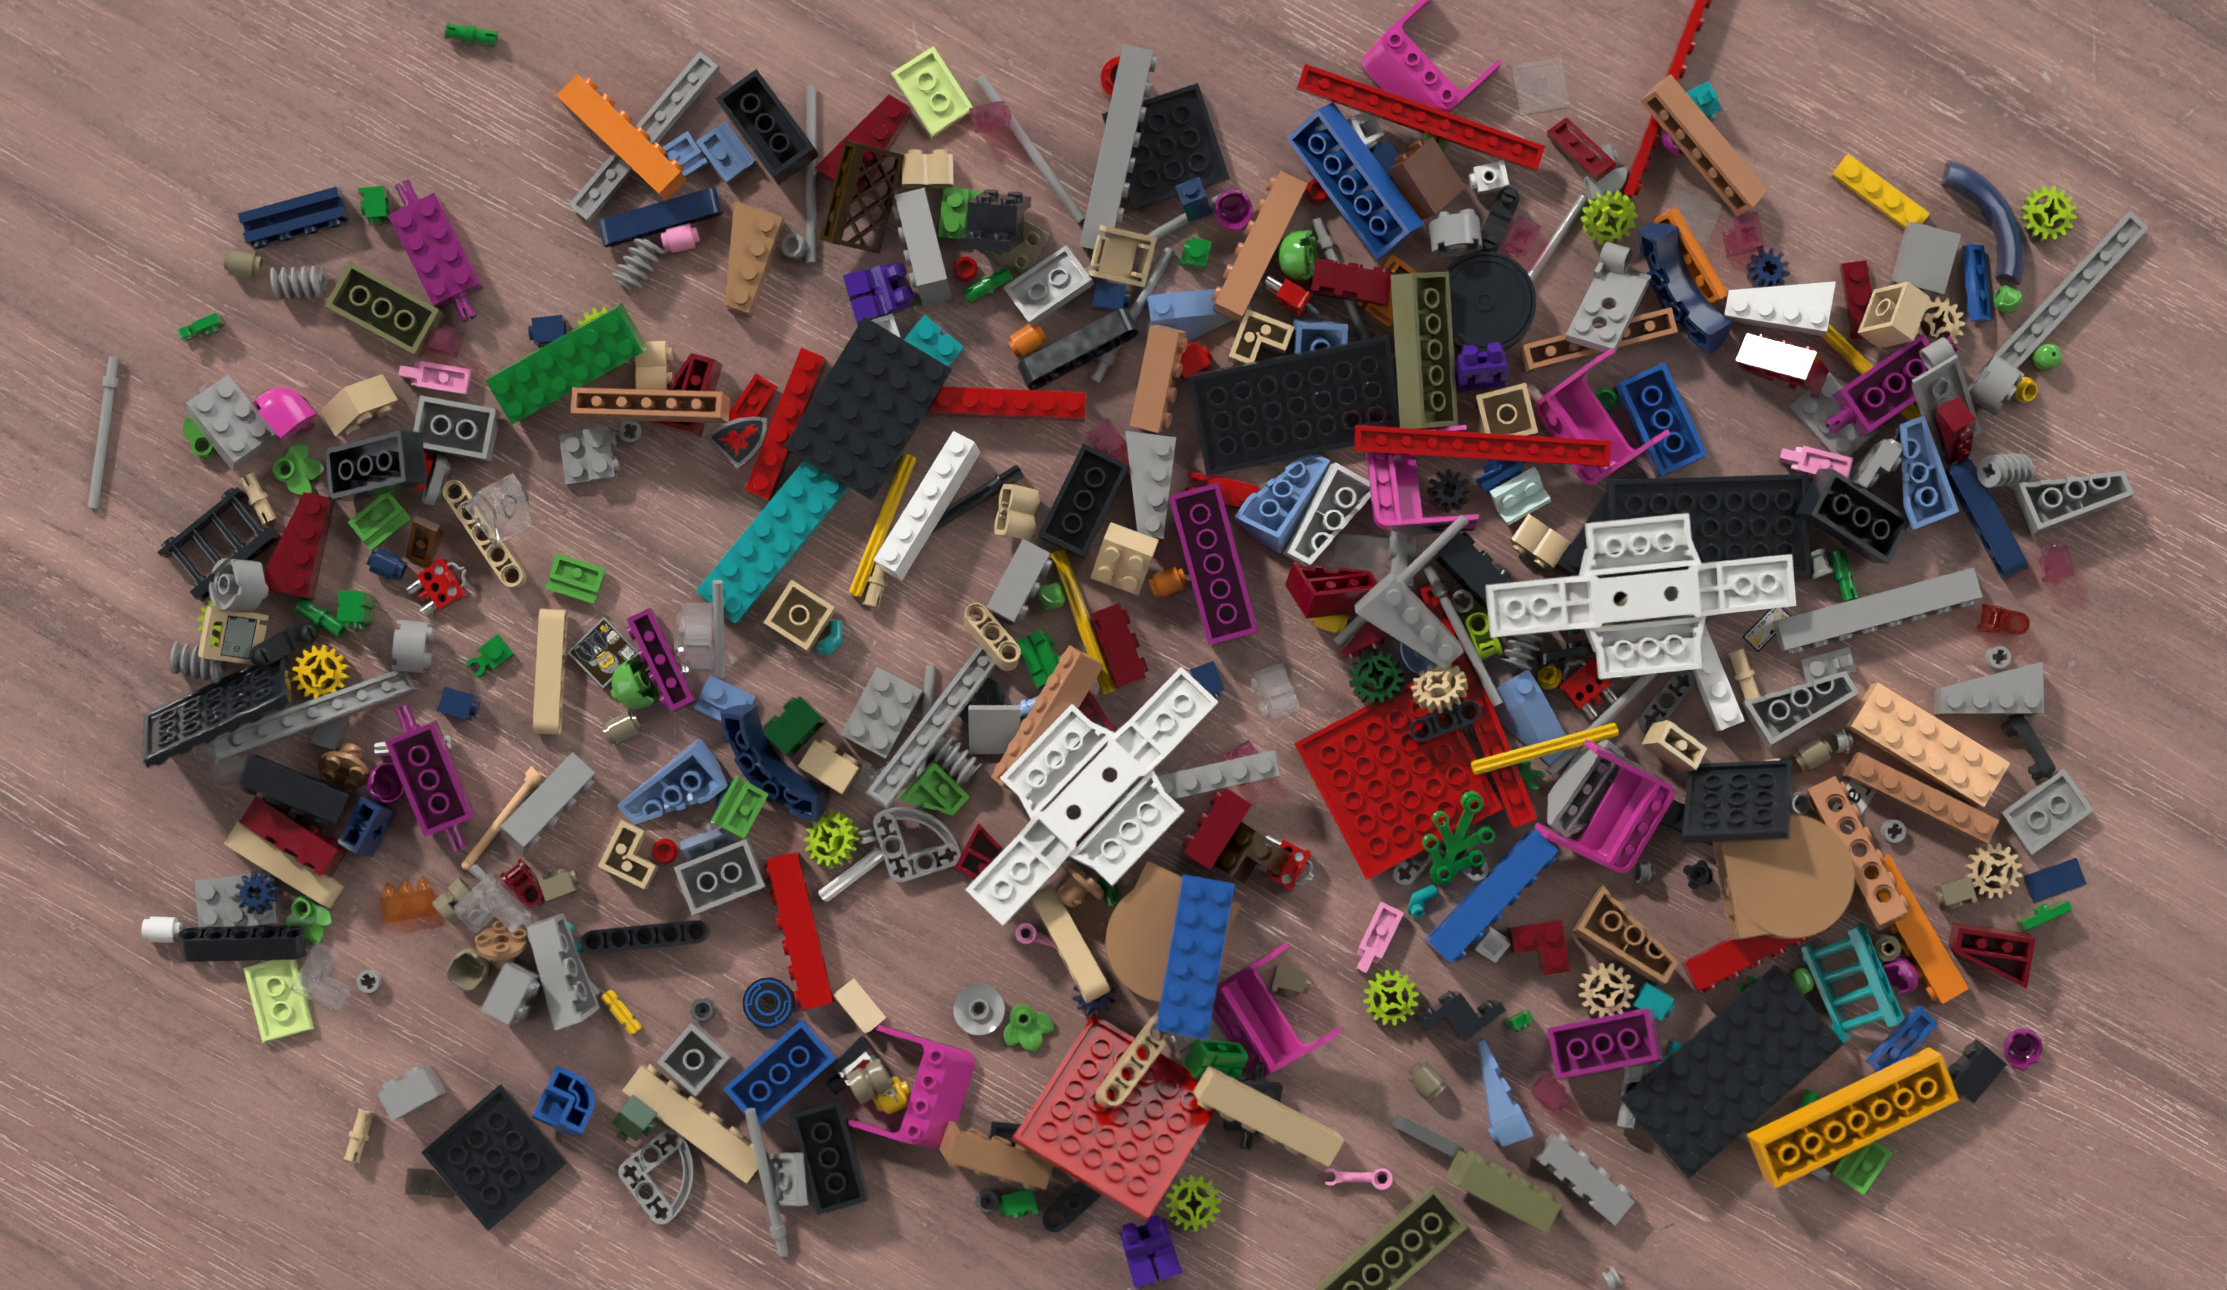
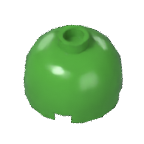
M1311 230L1289 233L1281 241L1279 249L1275 251L1276 264L1280 265L1281 271L1292 280H1313V264L1315 265L1316 259H1318L1316 238L1310 237Z
M631 657L620 664L613 673L611 681V694L614 700L632 710L644 709L659 701L656 697L660 695L659 686L655 687L648 675L651 670L645 671L640 666L644 663L637 657Z

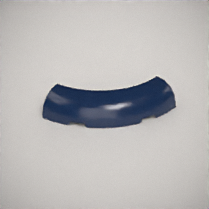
M1948 160L1941 186L1950 188L1968 200H1972L1982 210L1981 213L1987 220L1990 228L1993 229L1997 242L1995 278L2020 284L2024 268V246L2021 230L2011 206L2000 191L1981 174L1963 164Z
M1655 223L1640 228L1638 230L1640 253L1642 257H1646L1650 270L1647 272V275L1652 276L1650 284L1664 309L1672 307L1676 324L1680 323L1689 333L1688 339L1705 353L1711 355L1726 340L1732 321L1718 312L1695 284L1681 251L1679 227L1666 223Z
M737 705L720 712L725 740L727 743L730 742L736 756L734 761L750 784L768 793L767 800L771 803L777 802L788 809L790 814L817 822L827 808L830 787L817 784L802 777L780 759L764 734L758 705Z

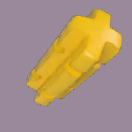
M608 990L601 996V1000L606 1006H610L609 1010L621 1024L626 1026V1031L630 1035H634L641 1029V1024L637 1019L632 1018L633 1014L621 1000L618 1001V996L615 992Z

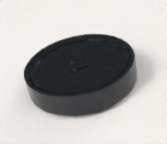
M1480 251L1462 256L1444 271L1449 272L1454 346L1463 350L1464 346L1474 345L1477 346L1479 353L1487 352V345L1489 343L1499 342L1502 350L1506 351L1514 347L1525 337L1535 317L1536 292L1529 274L1517 261L1501 253Z

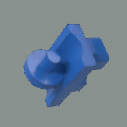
M1488 460L1489 463L1482 466L1484 474L1474 480L1477 486L1483 489L1492 499L1490 491L1500 486L1499 482L1504 479L1509 481L1522 473L1521 470L1524 467L1521 462Z

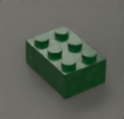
M793 696L783 706L785 711L779 717L774 715L764 725L767 728L764 734L785 755L793 757L828 721L801 696L798 698Z

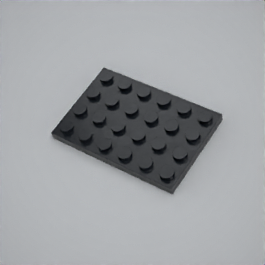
M864 316L784 448L873 501L952 372V369Z
M285 655L283 658L267 666H248L222 678L218 683L213 682L144 714L142 761L147 768L153 765L160 766L177 754L184 755L201 743L208 744L223 733H232L247 722H256L271 711L284 709L291 703L288 656Z

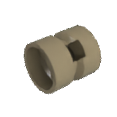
M460 877L448 886V893H441L432 902L437 911L454 926L466 917V910L472 911L482 901L476 891ZM454 898L460 906L456 907L451 900Z
M879 1058L866 1064L865 1070L858 1068L846 1075L860 1104L873 1099L875 1092L882 1094L894 1088Z

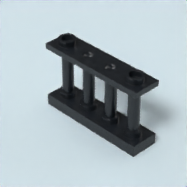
M239 487L235 489L230 488L221 496V501L175 538L172 536L161 544L162 549L158 551V554L165 558L172 555L193 580L194 588L189 592L196 600L203 601L210 595L209 584L214 582L215 574H210L208 577L202 576L180 547L192 538L215 566L221 560V557L200 533L211 522L234 549L233 553L235 555L230 559L252 561L282 537L275 528L270 526L268 528L262 527L240 501L247 493ZM231 506L254 533L253 537L255 539L248 544H242L220 517Z

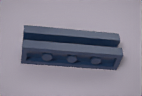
M337 187L238 213L240 224L243 225L245 231L243 233L245 243L255 249L265 248L269 246V242L279 240V242L293 240L294 235L301 233L312 235L318 233V229L328 226L329 229L343 226V222L349 221L342 191Z

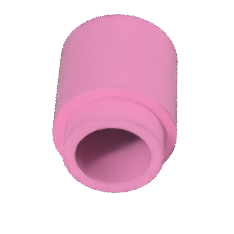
M690 223L667 228L665 232H661L665 252L677 253L696 248V243L700 242L697 228H692Z

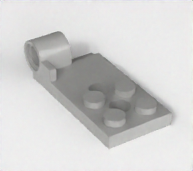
M1610 242L1604 244L1599 263L1594 271V279L1566 333V341L1602 352L1613 348L1616 352L1652 279L1650 275L1628 269L1632 257L1631 248ZM1605 304H1613L1615 307L1608 310L1604 309L1602 306H1604ZM1596 323H1603L1606 325L1601 329L1593 327V325Z
M1943 337L1920 350V357L1928 371L1913 379L1911 385L1920 414L1926 418L1939 457L1945 453L1935 422L1936 409L1947 401L1959 396L1976 418L1974 436L1981 433L1959 357L1955 354L1951 344Z

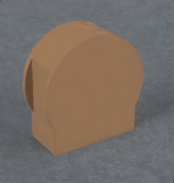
M1791 815L1789 839L1713 842L1731 940L1759 935L1778 939L1811 936L1827 929L1836 922L1849 904L1854 888V867L1851 856L1841 838L1820 821L1806 816Z
M1146 861L1134 889L1121 899L1111 914L1106 931V949L1112 969L1127 988L1141 997L1160 1002L1182 877ZM1233 901L1231 903L1220 970L1227 954L1228 932L1241 905Z

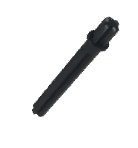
M1015 465L1000 475L994 474L996 477L989 480L986 484L948 506L932 533L993 495L998 494L1003 484H1013L1023 478V473L1019 466Z

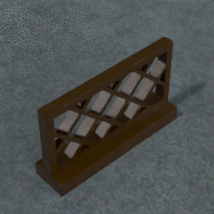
M845 140L820 240L880 254L905 155ZM864 151H869L875 161L865 167L862 159ZM889 157L895 158L893 169L886 172L882 162ZM878 166L882 176L872 182L868 172ZM864 176L868 186L858 192L856 188L857 179ZM885 181L888 186L887 193L880 197L875 187ZM871 191L876 201L866 207L861 197ZM855 201H858L862 211L852 217L849 211L850 206ZM879 206L882 211L881 216L874 222L869 212ZM865 215L869 226L860 232L855 222ZM851 225L855 236L848 241L842 240L844 230ZM871 231L875 235L873 247L867 246L863 239Z

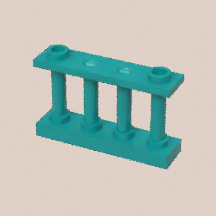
M1864 923L1848 930V938L1818 949H1816L1813 941L1801 947L1803 962L1806 966H1809L1833 1022L1832 1030L1843 1043L1853 1037L1851 1030L1880 1020L1886 1021L1889 1028L1898 1025L1905 1019ZM1849 948L1855 949L1859 958L1858 962L1828 973L1826 972L1821 958ZM1860 972L1866 974L1869 981L1867 987L1838 997L1836 996L1831 982ZM1870 996L1876 998L1879 1005L1877 1011L1848 1021L1846 1020L1841 1006Z

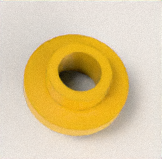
M2023 377L2016 386L2014 398L2022 403L2032 401L2038 392L2037 384L2031 378Z
M1553 665L1542 667L1537 675L1538 684L1545 690L1556 688L1563 679L1560 669Z

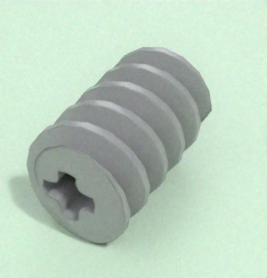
M644 238L643 240L634 239V243L638 248L629 247L628 251L632 257L623 256V260L627 265L618 264L617 268L621 274L612 273V277L618 284L636 294L633 290L634 287L641 289L643 287L639 279L648 280V276L644 271L654 270L650 262L659 263V259L655 254L665 253L658 246Z
M305 266L301 268L300 274L297 273L295 267H291L290 274H287L285 267H281L280 275H277L275 268H271V288L278 300L283 299L284 296L287 299H293L294 296L302 299L305 295L307 298H313L315 294L318 298H323L327 289V273L324 266H322L320 273L317 272L315 266H312L309 274Z
M2025 454L1988 455L1980 461L1977 475L1980 483L1985 487L2016 486L2018 483H2029L2032 480L2034 466L2031 459Z
M1540 632L1513 635L1517 640L1508 641V645L1513 650L1505 649L1503 652L1509 659L1500 660L1519 669L1531 670L1532 667L1527 663V660H1536L1531 651H1540L1535 642H1544L1545 639L1539 635Z
M175 641L170 654L172 673L178 674L181 672L184 676L191 674L193 678L201 676L202 680L206 681L211 678L212 682L215 683L222 679L227 668V661L201 658L198 656L199 646H195L193 651L190 652L189 644L185 643L181 650L179 642Z
M951 735L944 738L943 736L928 757L936 754L934 759L936 764L944 761L941 769L945 771L951 768L950 778L959 775L956 782L958 785L967 782L982 766V763L974 766L975 756L967 760L966 757L969 751L966 749L959 752L961 743L959 742L952 746L951 743L954 737Z

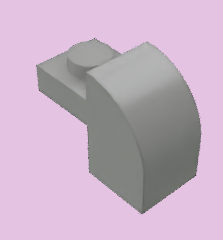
M1611 144L1601 146L1600 148L1616 162V166L1619 165L1616 150L1612 151ZM1627 167L1614 169L1597 183L1589 175H1586L1583 181L1587 199L1595 201L1597 199L1596 193L1599 192L1601 196H1605L1606 190H1609L1614 195L1615 191H1619L1625 183Z

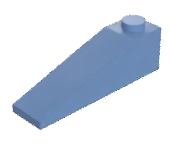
M1216 289L1173 292L1147 297L1150 325H1162L1187 331L1185 338L1188 339V342L1234 320L1213 310L1215 301L1211 299Z
M1293 318L1292 354L1347 343V324L1323 319Z
M1925 416L1900 424L1901 445L1903 446L1901 452L1903 503L1911 528L1915 530L1959 512Z
M1318 454L1297 458L1285 468L1286 471L1275 479H1270L1266 486L1258 493H1253L1247 497L1235 515V520L1258 543L1281 553L1294 534L1331 463L1330 460Z
M1529 669L1496 688L1503 703L1494 707L1500 724L1506 727L1525 745L1530 746L1566 736ZM1564 751L1540 758L1550 766ZM1572 759L1568 761L1564 766L1568 765L1572 761Z
M699 738L622 800L617 807L635 825L661 817L662 814L685 809L687 806L696 803L707 802L728 785L716 756Z
M1484 1039L1478 1040L1488 1122L1491 1126L1488 1129V1133L1494 1144L1499 1142L1500 1146L1504 1147L1533 1136L1522 1110L1511 1098L1510 1087L1499 1074L1501 1071Z

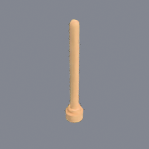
M534 766L528 769L525 773V783L462 862L461 866L464 870H469L499 833L501 825L518 809L532 789H536L547 779V776Z

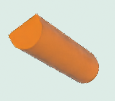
M1677 206L1672 207L1653 219L1655 223H1666L1679 227V240L1684 261L1695 284L1709 303H1714L1728 294L1726 288Z

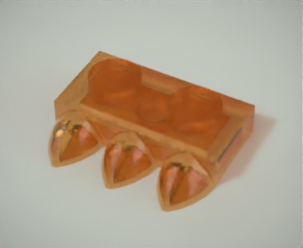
M420 877L416 886V892L407 880H403L399 888V895H397L396 890L391 884H385L382 890V898H380L384 924L437 914L436 908L432 904L434 901L432 886L426 878Z

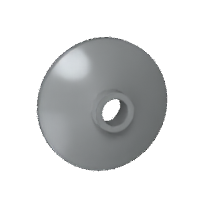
M980 983L969 985L961 990L953 1005V1014L957 1024L965 1032L972 1035H985L994 1031L1002 1022L1005 1013L1004 1001L999 992L989 985ZM977 1004L984 1006L982 1014L975 1012L974 1007Z

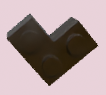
M1241 821L1214 865L1245 884L1257 863L1278 875L1291 853Z

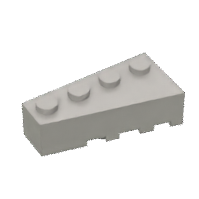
M921 188L895 195L897 204L892 205L895 219H901L902 227L898 228L901 243H907L908 250L903 252L906 264H912L913 273H909L912 288H918L922 306L952 299L925 189Z

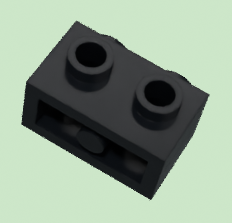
M1975 1039L1973 1043L1965 1047L1962 1056L1955 1063L1951 1064L1947 1070L1955 1090L1974 1104L2007 1064L1986 1045Z

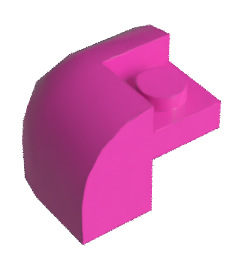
M286 387L273 388L263 393L252 403L259 409L258 413L274 432L285 441L301 428L308 431L315 425L312 419L317 415L316 412L305 401L306 398L293 389Z

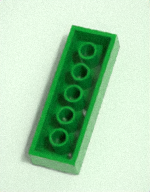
M620 303L492 374L485 381L509 422L513 425L571 393L572 388H580L638 356L648 346L623 303Z

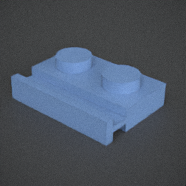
M725 120L719 127L714 128L699 139L696 144L726 184H728L746 171L748 167L754 165L756 160Z
M688 131L662 147L667 152L664 156L669 161L674 158L684 168L681 173L686 178L709 164Z
M709 675L694 709L721 721L720 712L737 705H753L757 697Z

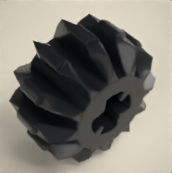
M1450 469L1446 470L1445 478L1440 471L1437 472L1436 477L1438 481L1432 478L1429 480L1430 485L1435 488H1428L1426 490L1427 494H1435L1434 497L1429 499V503L1438 501L1439 504L1436 506L1438 511L1445 505L1446 513L1451 512V504L1456 511H1459L1461 509L1459 502L1463 504L1468 502V499L1462 495L1470 493V489L1462 488V486L1468 483V480L1464 479L1459 482L1460 472H1457L1454 478H1452ZM1445 485H1448V488L1450 486L1453 487L1452 497H1449V494L1447 496L1443 494Z

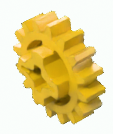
M314 645L312 646L311 653L304 649L303 654L305 657L296 658L300 665L299 667H292V670L298 672V675L293 677V681H300L297 687L298 690L306 689L304 696L310 697L314 693V699L321 697V695L325 696L338 691L339 687H347L342 681L343 679L350 678L349 675L344 674V670L350 667L347 664H342V661L346 658L344 655L336 656L337 649L333 648L328 652V646L323 645L320 651L318 646ZM316 657V661H315L313 664H311L310 666H307V664H308L313 658ZM329 658H331L334 661L337 670H334L332 668V666L330 665ZM317 670H325V676L322 675L320 677L316 675ZM305 675H308L312 680L313 688L308 684ZM334 679L335 682L326 688L327 683Z

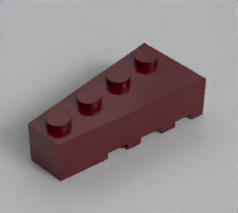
M888 94L814 167L816 173L834 184L845 140L890 151L912 115L911 107ZM864 151L862 159L866 167L875 161L869 151ZM878 166L868 172L871 180L878 171ZM864 176L857 179L856 188L860 192L868 186Z
M303 492L264 571L265 584H267L269 591L314 600L335 500H330L326 496Z
M255 796L239 823L267 841L273 840L275 842L274 845L281 851L290 855L292 853L295 854L296 861L312 869L316 867L314 873L318 876L332 877L348 850L342 847L343 845L337 842L338 839L332 835L329 838L322 835V829L311 822L306 825L299 820L301 816L289 808L284 811L276 804L266 801L265 797Z

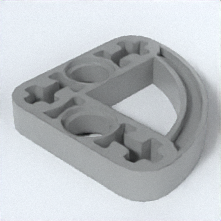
M909 807L883 809L874 815V829L889 875L894 881L906 882L957 864L961 856L958 842L949 828L933 815ZM882 816L892 820L889 822V829L892 834L886 835L884 826L878 825L881 822ZM897 820H910L921 823L935 831L944 843L908 854ZM892 839L897 840L900 844L899 850L893 853L885 848L887 841ZM950 848L952 852H957L953 855L952 860H949L948 857L940 858L941 864L937 865L936 857L933 853L938 851V857L946 854L945 849ZM924 855L929 856L933 861L932 865L925 869L921 868L917 863L918 859ZM899 857L901 866L908 868L904 870L905 875L900 876L898 872H893L897 869L895 859L893 858Z
M668 1128L620 1165L618 1173L622 1182L652 1221L661 1225L671 1221L681 1211L689 1198L695 1175L694 1158L687 1139L674 1129ZM667 1133L670 1135L676 1134L678 1136L675 1140L677 1145L669 1144L665 1147L664 1150L668 1153L664 1155L662 1148L655 1142L659 1140L661 1145L668 1139ZM648 1148H653L658 1152V1159L654 1163L647 1162L644 1158V1153ZM676 1150H679L683 1165V1178L679 1193L671 1204L648 1172ZM625 1166H635L637 1170L634 1173L637 1178L640 1179L643 1175L646 1180L641 1181L634 1188L632 1183L636 1182L633 1176H625L624 1173L627 1171ZM647 1184L653 1188L654 1193L650 1199H644L640 1196L639 1190L642 1185ZM658 1196L661 1200L657 1204L661 1208L666 1206L669 1210L666 1213V1219L663 1216L660 1218L656 1216L658 1209L655 1205L651 1209L647 1205Z

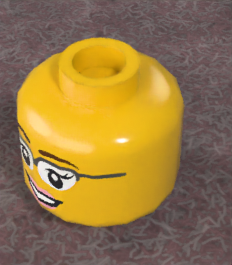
M896 1076L890 1078L894 1088L882 1094L875 1092L873 1098L880 1112L884 1111L888 1115L906 1108L909 1103L908 1097L912 1093L907 1081L901 1082Z

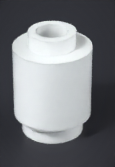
M151 916L150 919L143 920L142 938L149 940V942L176 943L178 933L182 930V923L178 922L177 917Z

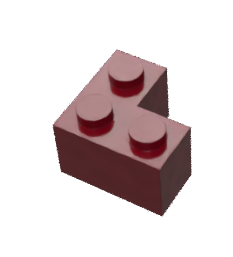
M1562 920L1508 927L1511 953L1537 950L1541 975L1570 972Z

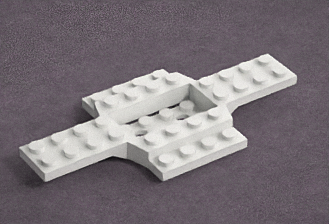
M1688 513L1586 523L1587 549L1584 551L1579 576L1485 585L1490 637L1584 628L1593 651L1597 655L1598 678L1600 679L1701 669L1700 641L1706 616L1796 606L1791 554L1701 563L1691 540ZM1689 566L1688 570L1611 577L1599 579L1597 576H1595L1602 574ZM1669 586L1675 587L1678 591V596L1674 601H1668L1664 597V591ZM1619 591L1624 592L1627 596L1626 604L1621 607L1616 606L1613 602V596ZM1686 614H1692V615H1693V616L1677 617V618H1667V619H1657V620H1648V621H1638V622H1628V623H1618V624L1602 625L1603 623H1608V622L1638 620V619L1667 617V616H1677V615H1686Z
M1180 667L1116 733L1091 722L1071 704L1000 777L1020 798L1031 820L1020 834L965 890L1004 926L1069 858L1095 869L1113 886L1184 812L1165 793L1154 770L1218 704V701ZM1113 768L1117 771L1118 776L1114 782L1108 783L1104 781L1102 773L1105 769ZM1139 777H1144L1076 847V842ZM1071 805H1076L1081 809V816L1076 820H1071L1066 815V810Z

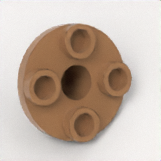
M344 743L338 751L324 753L318 762L320 779L342 786L347 791L356 792L359 787L366 784L369 775L368 767L361 761L363 757L362 749L353 743Z
M1072 860L1062 865V868L1071 875L1069 878L1062 880L1060 888L1057 890L1058 898L1066 906L1075 908L1078 904L1084 903L1088 893L1093 895L1098 901L1103 898L1102 894L1105 891L1092 878L1088 877L1085 880L1086 874Z
M496 921L492 927L485 929L475 937L476 950L481 957L491 960L489 963L493 964L495 968L502 969L505 963L517 962L516 957H519V954L526 949L528 945L527 932L518 926L508 924L506 921Z

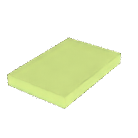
M934 46L891 73L932 138L975 111Z
M271 960L243 968L262 1043L314 1029L297 960Z

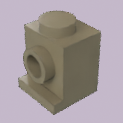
M563 868L549 873L550 878L548 879L546 875L537 877L545 901H552L578 891L577 885L580 884L575 869L564 872Z
M1961 877L1935 886L1934 899L1938 907L1949 905L1950 909L1965 905L1964 900L1967 903L1978 902L1970 877Z
M1276 965L1270 990L1277 992V988L1281 987V993L1296 996L1297 992L1307 994L1311 979L1307 978V972Z

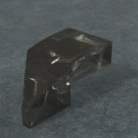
M407 1167L405 1194L454 1198V1193L434 1169Z

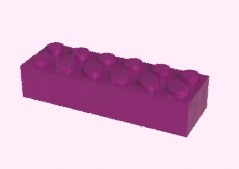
M1219 483L1170 495L1171 507L1208 645L1258 632Z

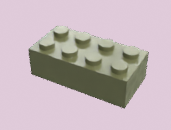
M350 261L325 304V307L419 359L445 315L439 309Z
M1459 1150L1444 1177L1458 1187L1548 1233L1562 1206L1554 1201L1555 1195L1509 1172L1494 1162L1488 1161L1471 1150H1468L1467 1154Z

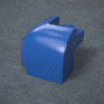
M557 1065L531 1117L553 1127L559 1133L580 1137L594 1109L593 1090L584 1078Z

